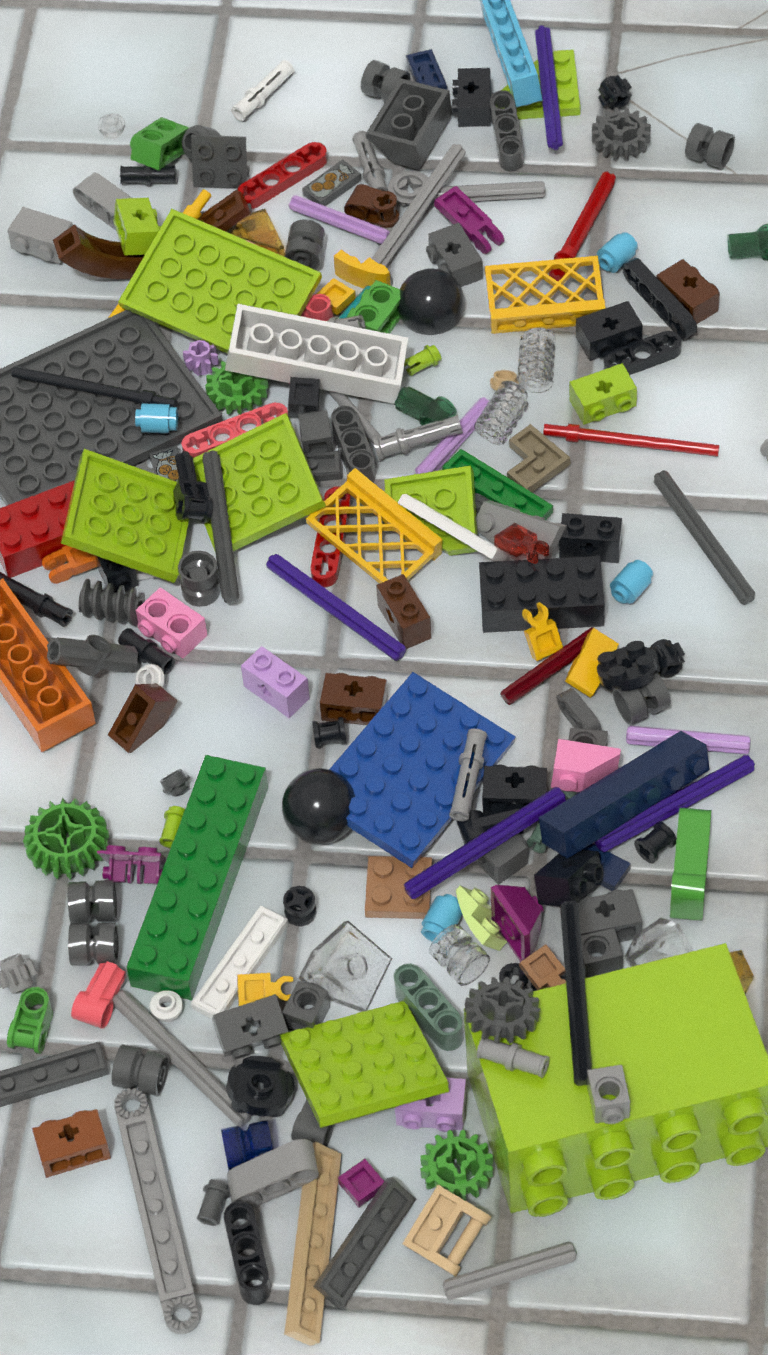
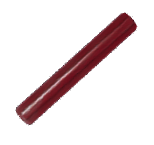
M594 627L589 628L503 689L500 695L505 703L511 705L573 661L580 654L587 634Z

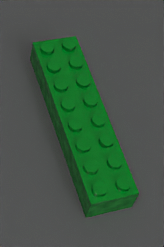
M205 755L126 967L131 987L157 993L169 990L177 993L183 999L193 1000L268 790L266 767Z

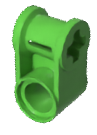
M31 987L26 989L20 996L14 1019L9 1026L7 1034L8 1048L14 1049L18 1046L34 1049V1052L37 1054L43 1052L49 1026L53 1018V1009L48 994L44 989ZM34 1005H43L38 1010H30Z

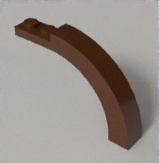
M236 189L201 214L198 220L227 231L251 213L244 195ZM75 224L53 239L59 260L80 272L102 278L131 279L145 256L124 255L120 242L92 236Z

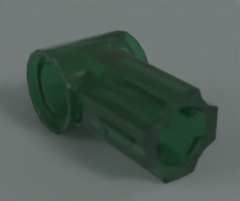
M768 224L762 225L756 232L727 234L729 258L761 256L763 260L768 261Z
M404 386L398 393L395 401V409L415 418L421 426L453 417L457 413L455 406L447 398L438 396L436 399H433L410 386Z

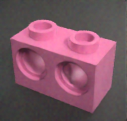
M161 587L136 609L137 626L140 632L146 637H153L160 642L167 652H174L181 658L189 654L208 636L205 618Z

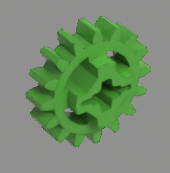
M224 361L221 362L220 369L213 367L212 375L206 376V394L213 404H216L218 410L226 408L227 414H230L232 410H237V413L240 415L243 412L242 409L245 408L251 411L253 410V404L261 406L262 398H267L268 380L266 378L225 371L226 362Z
M448 1130L446 1139L437 1134L435 1136L436 1145L427 1143L425 1145L426 1154L420 1157L421 1166H423L420 1168L421 1178L426 1179V1189L430 1190L440 1185L456 1196H460L465 1201L469 1193L475 1198L479 1197L478 1187L487 1189L489 1187L488 1178L493 1177V1167L491 1166L493 1165V1155L487 1154L488 1144L482 1143L478 1145V1135L476 1134L470 1139L466 1138L465 1130H461L457 1137H454L453 1132ZM453 1159H456L457 1165L460 1167V1174L454 1166Z

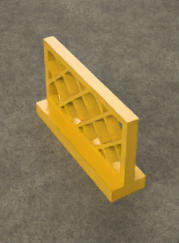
M598 256L485 266L491 334L576 326V318L605 309ZM582 266H593V273L587 279L576 272ZM552 269H561L566 273L559 281L548 275ZM532 271L538 276L531 284H528L520 278L523 272ZM504 274L509 279L501 287L492 281L491 275ZM570 277L582 284L575 292L563 286ZM542 280L553 286L546 295L535 288ZM514 282L525 289L518 297L507 291ZM588 288L596 293L597 300L585 301L579 295ZM558 290L569 297L565 303H556L550 298ZM529 293L540 299L537 305L528 306L522 301ZM501 295L512 302L508 308L495 309V302Z
M356 468L347 475V481L324 501L326 507L311 513L306 518V523L379 584L388 580L383 576V568H401V574H404L406 579L409 580L431 559L435 561L442 554V538ZM348 492L356 499L357 506L339 507V499ZM360 513H373L378 517V524L360 525ZM324 514H336V525L323 526L317 520ZM339 514H357V525H339ZM379 531V543H361V532ZM382 531H395L400 535V542L382 543ZM340 532H357L358 543L345 544L340 540ZM400 549L401 561H383V550ZM404 549H417L423 554L418 560L404 561ZM361 550H379L380 561L366 562L361 557Z

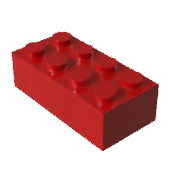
M75 480L0 508V563L8 577L12 578L43 566L42 560L45 556L66 546L61 544Z

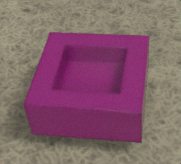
M363 1159L338 1177V1184L358 1207L372 1199L384 1183V1180L366 1159Z

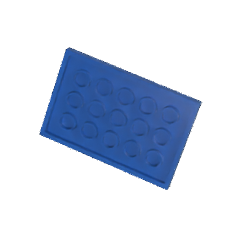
M412 672L329 769L346 778L355 793V797L351 799L348 806L350 814L346 817L348 827L413 868L452 820L449 813L452 808L461 766L458 760L460 754L464 753L468 730L480 729L487 733L482 755L484 765L482 769H479L475 791L483 782L484 766L497 765L514 744L516 737ZM472 752L471 759L469 763L470 769L474 758V752ZM465 781L463 798H465L468 781Z

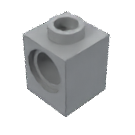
M622 1065L587 1070V1088L595 1124L602 1122L615 1124L623 1119L630 1118V1099ZM611 1094L616 1096L617 1098L613 1100L603 1099L602 1096Z

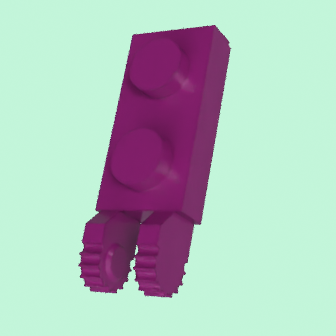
M454 186L434 200V206L452 224L459 223L470 241L472 240L475 247L483 254H487L492 250L491 244L482 235L483 232H486L488 238L496 245H501L505 241L504 235L492 223V220L457 186Z

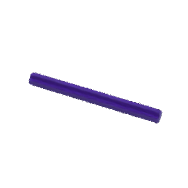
M540 25L539 29L535 30L546 140L548 148H553L555 151L559 150L560 146H563V135L550 28Z
M279 554L271 555L268 558L266 567L394 661L404 657L407 649L402 643Z
M743 755L684 787L595 841L596 847L600 851L606 852L649 829L657 822H661L678 813L679 808H687L755 770L754 761L748 755Z
M554 787L405 882V892L411 899L418 898L538 821L540 816L565 802V794L559 787Z

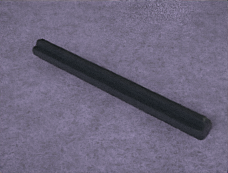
M564 901L560 905L573 1075L574 1083L577 1086H587V1070L592 1069L579 906L576 901Z

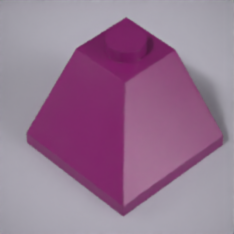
M492 886V920L500 926L501 930L499 932L507 940V944L521 962L535 952L542 928L541 914L544 913L543 907L538 904L537 897H531L525 887Z

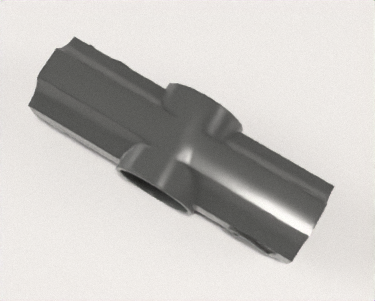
M89 635L86 640L51 638L47 645V659L50 664L73 666L90 676L97 675L100 670L134 672L138 665V652L135 646L110 644L106 639L98 635Z

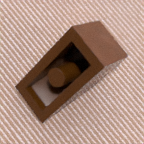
M157 683L135 684L108 736L125 751L132 753L164 727L178 701Z

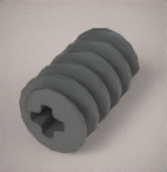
M86 579L80 591L78 609L87 618L92 617L94 614L97 620L105 617L107 621L113 622L117 618L120 624H125L129 621L131 626H137L136 609L145 602V594L142 593L140 597H137V589L132 587L129 594L126 595L124 585H120L117 593H115L113 583H109L104 591L102 590L101 581H97L93 589L91 588L90 579Z

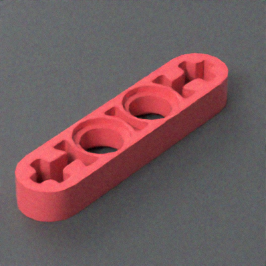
M269 403L186 435L182 440V450L188 451L189 455L194 458L248 432L241 429L243 425L252 423L258 427L262 425L261 419L264 424L274 419L273 415H276V417L284 413L288 415V410L281 403ZM221 433L230 436L225 441L215 440L216 435Z

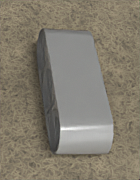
M98 173L91 174L73 188V195L82 207L116 230L113 222L115 200L132 198Z
M307 1139L288 1142L227 1172L231 1202L243 1201L252 1206V1208L310 1183L319 1176L313 1143Z

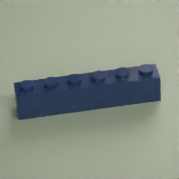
M679 731L540 816L539 825L542 843L568 859L708 772L710 769L707 745L685 732Z

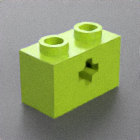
M122 198L115 200L113 222L124 255H145L161 228L157 224L156 209H152L149 198Z
M623 363L570 381L569 401L583 425L636 407L637 387Z

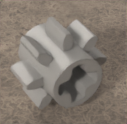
M21 953L0 961V987L2 989L9 987L11 993H16L34 984L31 976L37 974L32 959L27 958L23 960Z

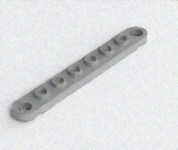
M127 1088L128 1090H122L117 1095V1098L114 1100V1107L161 1307L168 1329L176 1334H187L198 1325L199 1311L152 1117L145 1094L136 1088ZM137 1100L141 1104L138 1110H135L134 1113L133 1111L129 1113V1111L125 1112L122 1109L125 1102ZM184 1308L191 1312V1317L185 1323H176L172 1319L173 1313L178 1309Z

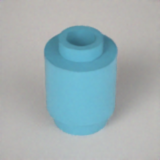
M623 232L611 238L597 251L599 266L605 271L617 272L624 263L635 256L638 244L634 237L629 233Z
M142 403L141 409H136L135 425L136 427H141V433H170V430L177 431L178 408L171 407L170 404Z
M641 560L628 563L610 583L611 594L614 599L620 603H634L650 585L651 578L653 577L652 569Z
M449 894L435 897L422 921L423 928L421 933L426 939L436 944H443L446 939L451 938L463 915L458 899Z

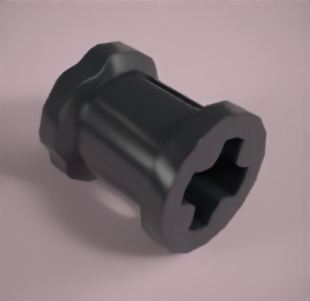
M338 717L337 721L323 723L312 721L316 748L321 747L323 744L340 742L342 745L347 744L343 717Z
M659 821L648 835L635 840L634 846L638 854L645 861L654 863L663 850L676 844L677 838L670 827Z

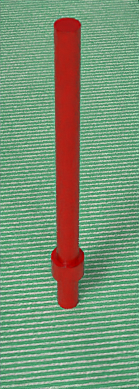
M544 424L543 435L566 438V441L570 442L586 440L718 457L720 446L580 428V425L568 424V426Z

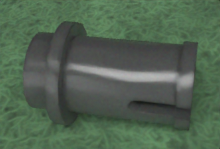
M211 1179L203 1187L205 1195L197 1215V1220L206 1225L216 1226L219 1222L218 1219L224 1199L228 1198L230 1193L226 1183Z

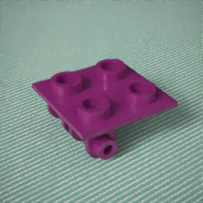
M108 845L106 850H97V854L106 862H109V867H103V879L114 880L118 883H126L128 865L127 882L132 884L134 865H137V884L142 883L143 867L145 866L143 883L157 885L163 870L162 865H165L166 858L162 853L157 852V848L138 847V852L125 851L126 847Z

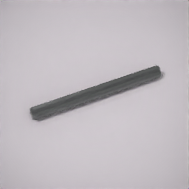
M211 450L210 452H205L202 458L209 496L213 500L211 524L221 596L225 603L238 601L239 590L220 456L215 450Z
M666 470L656 473L654 475V484L739 602L743 605L752 602L755 599V591L671 475Z

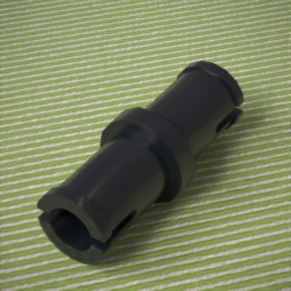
M146 165L120 166V184L145 183V186H151V183L176 182L175 166H164L160 170Z
M126 628L120 634L118 643L120 645L135 646L138 652L137 659L142 663L147 662L158 665L164 674L169 673L174 667L175 658L157 648V643L151 639H144L131 628Z

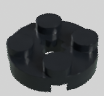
M632 641L626 647L612 652H603L597 658L599 663L597 666L599 681L604 688L612 690V686H621L622 691L641 688L654 679L653 673L656 670L658 672L660 670L656 652L649 647H645L642 641Z
M265 1056L244 1058L243 1063L236 1067L234 1065L228 1075L226 1090L228 1097L232 1101V1108L238 1113H248L254 1116H281L292 1099L294 1091L293 1076L289 1071L286 1074L280 1068L281 1063L275 1059ZM256 1083H263V1087L267 1089L256 1088Z

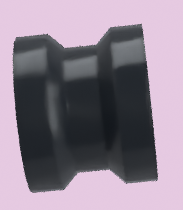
M295 886L286 891L283 897V905L288 922L294 926H305L313 922L317 912L314 893L305 886Z

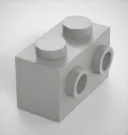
M22 207L8 228L11 249L39 257L45 261L61 264L62 261L58 258L53 239L73 226L71 221Z

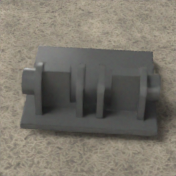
M191 135L193 187L238 189L242 183L248 180L250 166L247 165L246 137Z

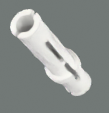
M282 60L254 88H249L245 92V97L232 107L231 112L233 116L240 121H244L255 108L257 109L264 105L265 99L294 73L293 65L287 60Z

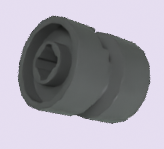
M372 60L362 75L361 92L375 98L381 96V99L386 101L400 78L410 81V73L396 67L390 69L388 64Z
M696 123L688 136L685 156L701 162L706 159L707 164L723 169L732 155L735 136L721 130L714 133L712 127Z
M304 219L293 222L289 229L284 257L316 270L320 265L325 236L323 227L312 220Z
M201 550L185 554L178 564L183 598L190 605L197 607L214 603L220 595V582L215 558L210 553Z
M656 672L653 673L654 679L641 688L622 691L621 686L613 689L616 707L627 724L632 725L645 719L648 712L654 715L670 707L671 701L668 690Z
M114 880L95 881L93 886H90L86 881L68 883L67 898L70 923H89L92 918H96L98 922L117 920V896Z
M116 922L98 923L95 928H91L89 923H71L68 932L70 965H90L92 960H96L98 965L107 961L117 965L119 940Z
M122 1044L117 1051L113 1064L112 1085L123 1089H134L138 1086V1090L145 1094L159 1096L163 1091L168 1075L169 1055L157 1051H148L144 1055L141 1048Z

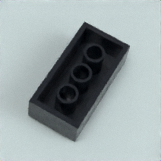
M600 556L479 562L483 633L525 631L531 628V625L524 620L522 610H529L532 617H535L538 614L537 603L539 602L547 607L549 612L548 619L556 622L557 629L604 626L605 604Z

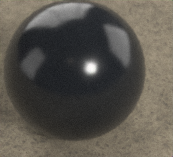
M434 268L422 269L411 274L401 285V299L397 310L402 322L410 330L423 335L442 334L454 328L460 321L465 307L464 293L458 281L449 273Z
M316 768L304 771L289 783L282 799L284 821L290 831L305 842L312 844L332 843L342 838L351 829L348 827L346 817L350 814L348 806L351 799L355 797L354 790L346 778L333 770Z

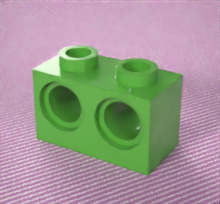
M163 117L157 119L132 136L130 141V148L132 149L130 160L160 170L184 154L182 140L185 132L190 127Z
M375 280L372 286L363 292L361 301L355 308L349 311L347 318L362 315L365 321V329L390 334L401 319L397 310L401 299L400 289Z

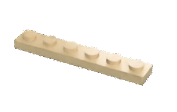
M314 1142L313 1147L319 1176L314 1181L302 1186L284 1335L309 1346L320 1343L325 1297L313 1286L329 1264L341 1153L318 1142Z

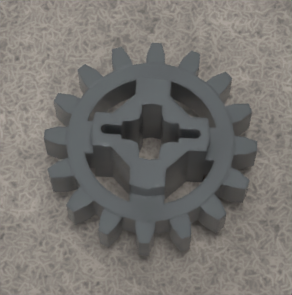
M618 107L614 108V113L605 110L604 117L597 116L596 123H592V143H595V149H603L604 156L612 153L613 159H617L619 155H623L624 159H628V154L630 153L638 156V150L645 151L646 144L650 143L651 124L647 123V117L639 118L638 110L629 113L628 107L624 109V112H620Z
M491 977V984L487 985L485 982L480 981L478 983V990L473 988L469 990V998L465 999L466 1023H471L472 1032L482 1031L481 1039L483 1040L493 1036L494 1042L497 1044L501 1038H506L509 1043H513L514 1036L517 1035L519 1038L525 1039L526 1030L534 1032L535 1023L539 1022V998L533 997L532 988L523 990V982L520 980L513 985L510 984L509 977H505L503 983H498L495 977Z

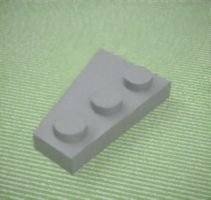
M491 500L483 502L476 516L477 531L501 550L505 551L514 560L550 559L567 526L561 523L546 521L545 518L537 515L531 516L522 513L518 509Z

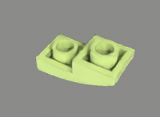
M459 885L456 889L457 899L470 930L482 945L500 951L507 940L499 933L501 930L500 926L490 919L492 913L491 906L487 903L489 897L476 887L470 890Z

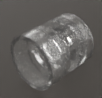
M453 924L440 932L429 948V954L442 967H447V973L460 986H466L479 978L490 963V956L478 943H473V938L459 924Z

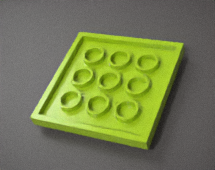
M287 413L211 449L215 450L220 456L233 551L326 507ZM200 454L192 459L197 481L206 482L203 454ZM210 520L209 523H204V525L206 527V530L208 532L209 538L215 551L212 524Z
M84 449L78 464L61 544L174 583L179 574L178 564L182 558L189 518L178 520L176 517V503L173 490L177 482Z
M404 1001L329 1020L315 1025L314 1028L296 1029L280 1035L282 1048L320 1128L449 1092L448 1081L412 1012Z

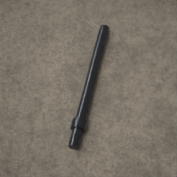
M14 366L12 369L13 378L140 403V406L142 403L170 404L171 407H177L178 403L177 399L159 396L154 391L143 390L140 392Z

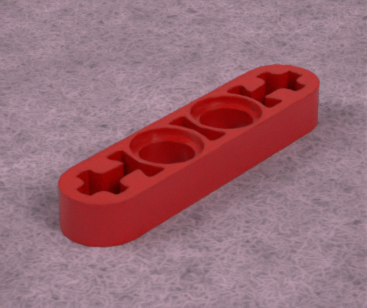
M319 142L308 143L242 183L238 190L244 195L247 204H251V209H255L324 167L327 163L326 147ZM290 166H298L300 168L296 172L286 170ZM269 179H275L279 181L275 185L265 184V182Z
M340 486L328 489L323 500L325 501ZM347 492L341 498L342 500L339 501V507H351L350 494ZM336 514L322 515L319 523L325 526L329 521H336ZM339 514L341 525H348L350 514ZM317 532L310 566L311 578L325 588L336 583L343 553L337 548L331 553L321 551L324 545L331 543ZM340 532V540L345 543L346 532ZM323 563L328 564L326 575H320L323 572Z

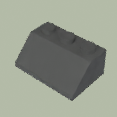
M400 78L366 132V138L393 163L419 170L452 115L449 90Z

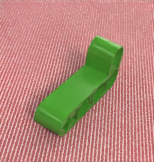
M679 808L670 918L703 920L712 810Z

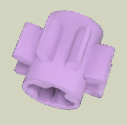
M203 340L189 343V351H183V359L189 371L192 370L197 376L212 373L213 365H219L216 347L209 345V343Z

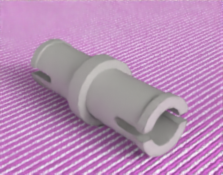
M487 1038L480 1040L477 1049V1058L505 1065V1069L509 1071L518 1069L538 1075L541 1078L546 1075L550 1062L549 1056L524 1050L517 1043L508 1045L499 1042L497 1044L494 1040Z

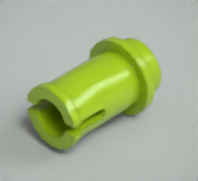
M426 345L424 350L409 358H405L404 366L408 365L406 371L410 376H413L415 373L431 365L437 366L441 360V355L435 345Z
M170 806L169 810L164 813L166 820L159 839V843L164 847L171 848L185 811L182 807Z

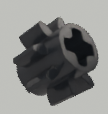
M619 75L616 77L609 76L601 82L600 88H598L601 94L598 99L604 107L609 106L611 110L615 107L621 109L630 101L632 95L629 90L632 86L626 78L621 79Z
M661 639L650 646L658 656L660 664L658 673L660 676L667 678L680 672L683 667L682 663L685 662L682 657L685 653L678 642L672 644L670 640Z

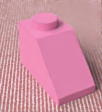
M558 739L551 788L559 787L563 791H583L618 769L621 749Z

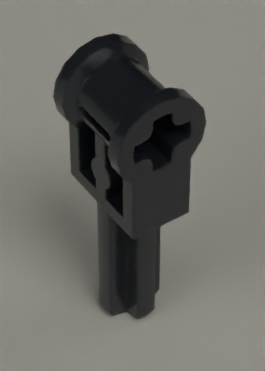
M183 451L175 456L179 476L173 490L176 503V517L178 520L192 518L200 519L202 523H209L213 512V500L209 496L207 483L197 481L192 456L189 455L188 451Z

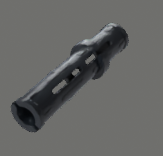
M0 572V579H4L19 602L33 610L35 615L39 617L45 616L62 627L70 623L72 617L69 615H73L72 609L53 600L52 596L46 593L44 595Z

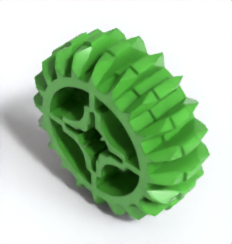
M62 797L60 804L55 805L50 801L48 809L39 807L38 816L30 815V825L25 826L23 843L26 848L27 858L30 861L32 860V864L36 869L41 868L45 876L53 872L57 880L62 874H66L71 880L72 873L78 872L83 876L86 867L94 870L96 866L95 861L103 862V858L97 854V850H106L110 837L109 831L106 828V820L103 816H100L97 808L91 809L87 801L79 805V801L76 798L71 803H67ZM68 832L69 837H67V844L65 845L64 840H66V833Z

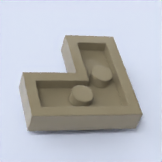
M531 424L509 439V447L524 460L507 472V477L531 492H534L570 465V457Z

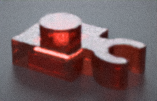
M513 523L494 536V546L516 558L524 554L529 562L537 564L538 553L546 557L549 556L548 543L537 540V534L517 523Z

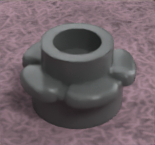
M182 769L167 775L160 781L164 788L162 790L163 793L170 792L172 796L181 793L188 788L186 781L190 779V776H185Z

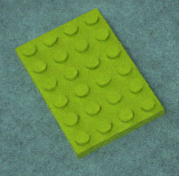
M171 209L118 303L120 307L197 341H206L209 345H214L216 349L228 354L237 304L301 316L321 281L322 274L282 255Z

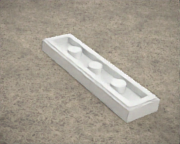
M402 494L397 502L494 561L506 560L508 555L505 551L407 494Z
M260 905L193 999L191 1008L212 1019L214 1014L229 1010L238 997L237 974L255 973L288 926V919Z

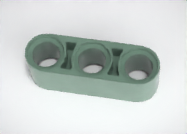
M408 963L399 966L394 973L395 996L399 1002L404 1001L408 1005L416 1022L440 1049L453 1051L459 1048L464 1040L463 1021L459 1012L417 965ZM407 982L415 983V984L412 985V986H404V985H403V984H405V983H407ZM426 1005H433V1006H435V1007L432 1008V1009H424V1008H422L423 1006H426ZM445 1028H453V1029H455V1030L452 1031V1032H444V1031H442V1030L445 1029Z

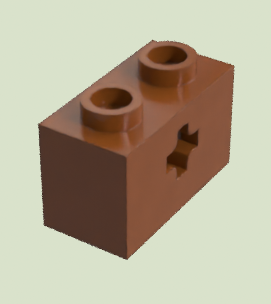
M97 1109L78 1111L71 1117L58 1121L48 1120L40 1126L32 1128L46 1178L111 1159Z

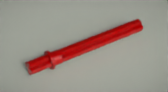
M608 171L602 173L565 244L554 255V260L576 258L615 184L616 176L614 174H610ZM552 269L549 272V276L556 281H559L566 274L561 269Z

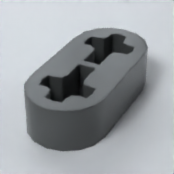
M573 688L557 695L556 699L561 712L574 728L602 731L595 714Z

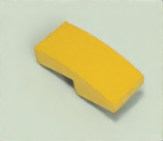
M343 250L334 255L335 275L350 284L364 289L368 285L372 286L375 280L391 286L390 271L383 264H378L370 257L361 264L355 256H350Z
M593 628L587 634L580 654L574 659L565 682L591 698L600 684L597 673L598 656L603 652L616 650L619 643Z

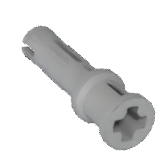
M455 415L405 431L404 428H398L394 433L381 437L374 435L372 438L378 459L382 461L386 456L399 452L406 454L412 447L461 434L463 431L459 417Z

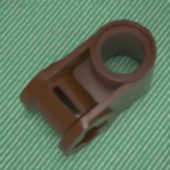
M359 184L355 187L344 206L345 214L382 228H391L400 219L399 212L395 209L397 205L396 195L390 191L372 188L365 184Z

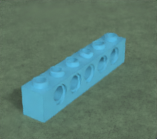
M480 0L484 20L508 87L514 97L516 107L542 101L538 74L511 1Z

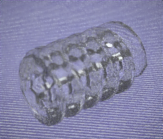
M532 328L524 332L520 338L517 381L528 392L544 393L553 386L556 336L551 330Z
M513 381L502 382L487 403L482 414L476 420L474 426L476 432L495 445H504L507 437L512 434L513 428L517 426L518 420L523 417V412H526L529 408L526 400L528 398L526 389Z

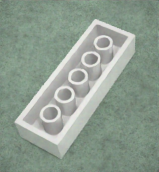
M237 304L225 371L290 383V377L320 379L321 390L396 404L402 382L408 337Z

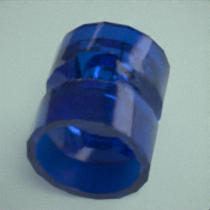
M268 1120L249 1124L246 1131L240 1126L221 1129L228 1171L273 1150Z

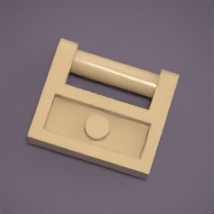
M437 1185L402 1244L456 1277L461 1269L459 1264L482 1226H487L491 1216ZM465 1213L471 1219L448 1258H445L439 1253L461 1216Z

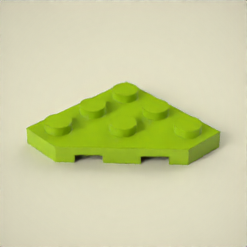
M574 49L553 51L560 117L580 115ZM537 59L534 62V66L536 68L540 84L539 67ZM508 85L502 89L510 92ZM542 101L516 107L518 120L544 118Z
M471 466L384 479L385 493L396 502L399 501L402 494H407L478 535L474 475ZM405 508L442 538V551L449 556L478 552Z

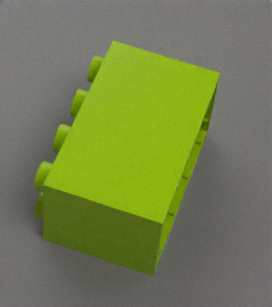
M726 943L585 978L592 1069L622 1065L630 1099V1118L623 1119L619 1123L606 1124L602 1122L595 1124L587 1086H577L574 1083L566 983L533 991V997L539 998V1022L535 1023L534 1032L526 1030L525 1039H521L517 1035L513 1037V1043L520 1044L522 1049L550 1057L548 1070L543 1078L518 1069L509 1071L505 1069V1065L477 1058V1049L482 1031H471V1023H466V1012H464L467 1074L510 1213L528 1209L531 1216H549L564 1209L568 1204L569 1198L594 1192L597 1199H615L631 1191L634 1187V1181L660 1175L663 1182H680L694 1176L699 1171L700 1164L725 1158L728 1165H746L762 1157L765 1153V1148L768 1147V1055ZM489 1036L488 1039L494 1040V1037ZM501 1038L500 1042L512 1045L506 1038ZM611 1094L602 1096V1098L606 1100H613L617 1098L616 1096Z

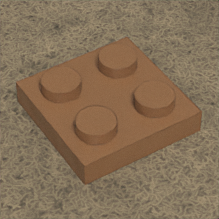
M368 856L365 918L424 919L430 908L431 889L418 898L411 899L405 892L404 883L432 866V857H421L414 867L411 868L395 857Z

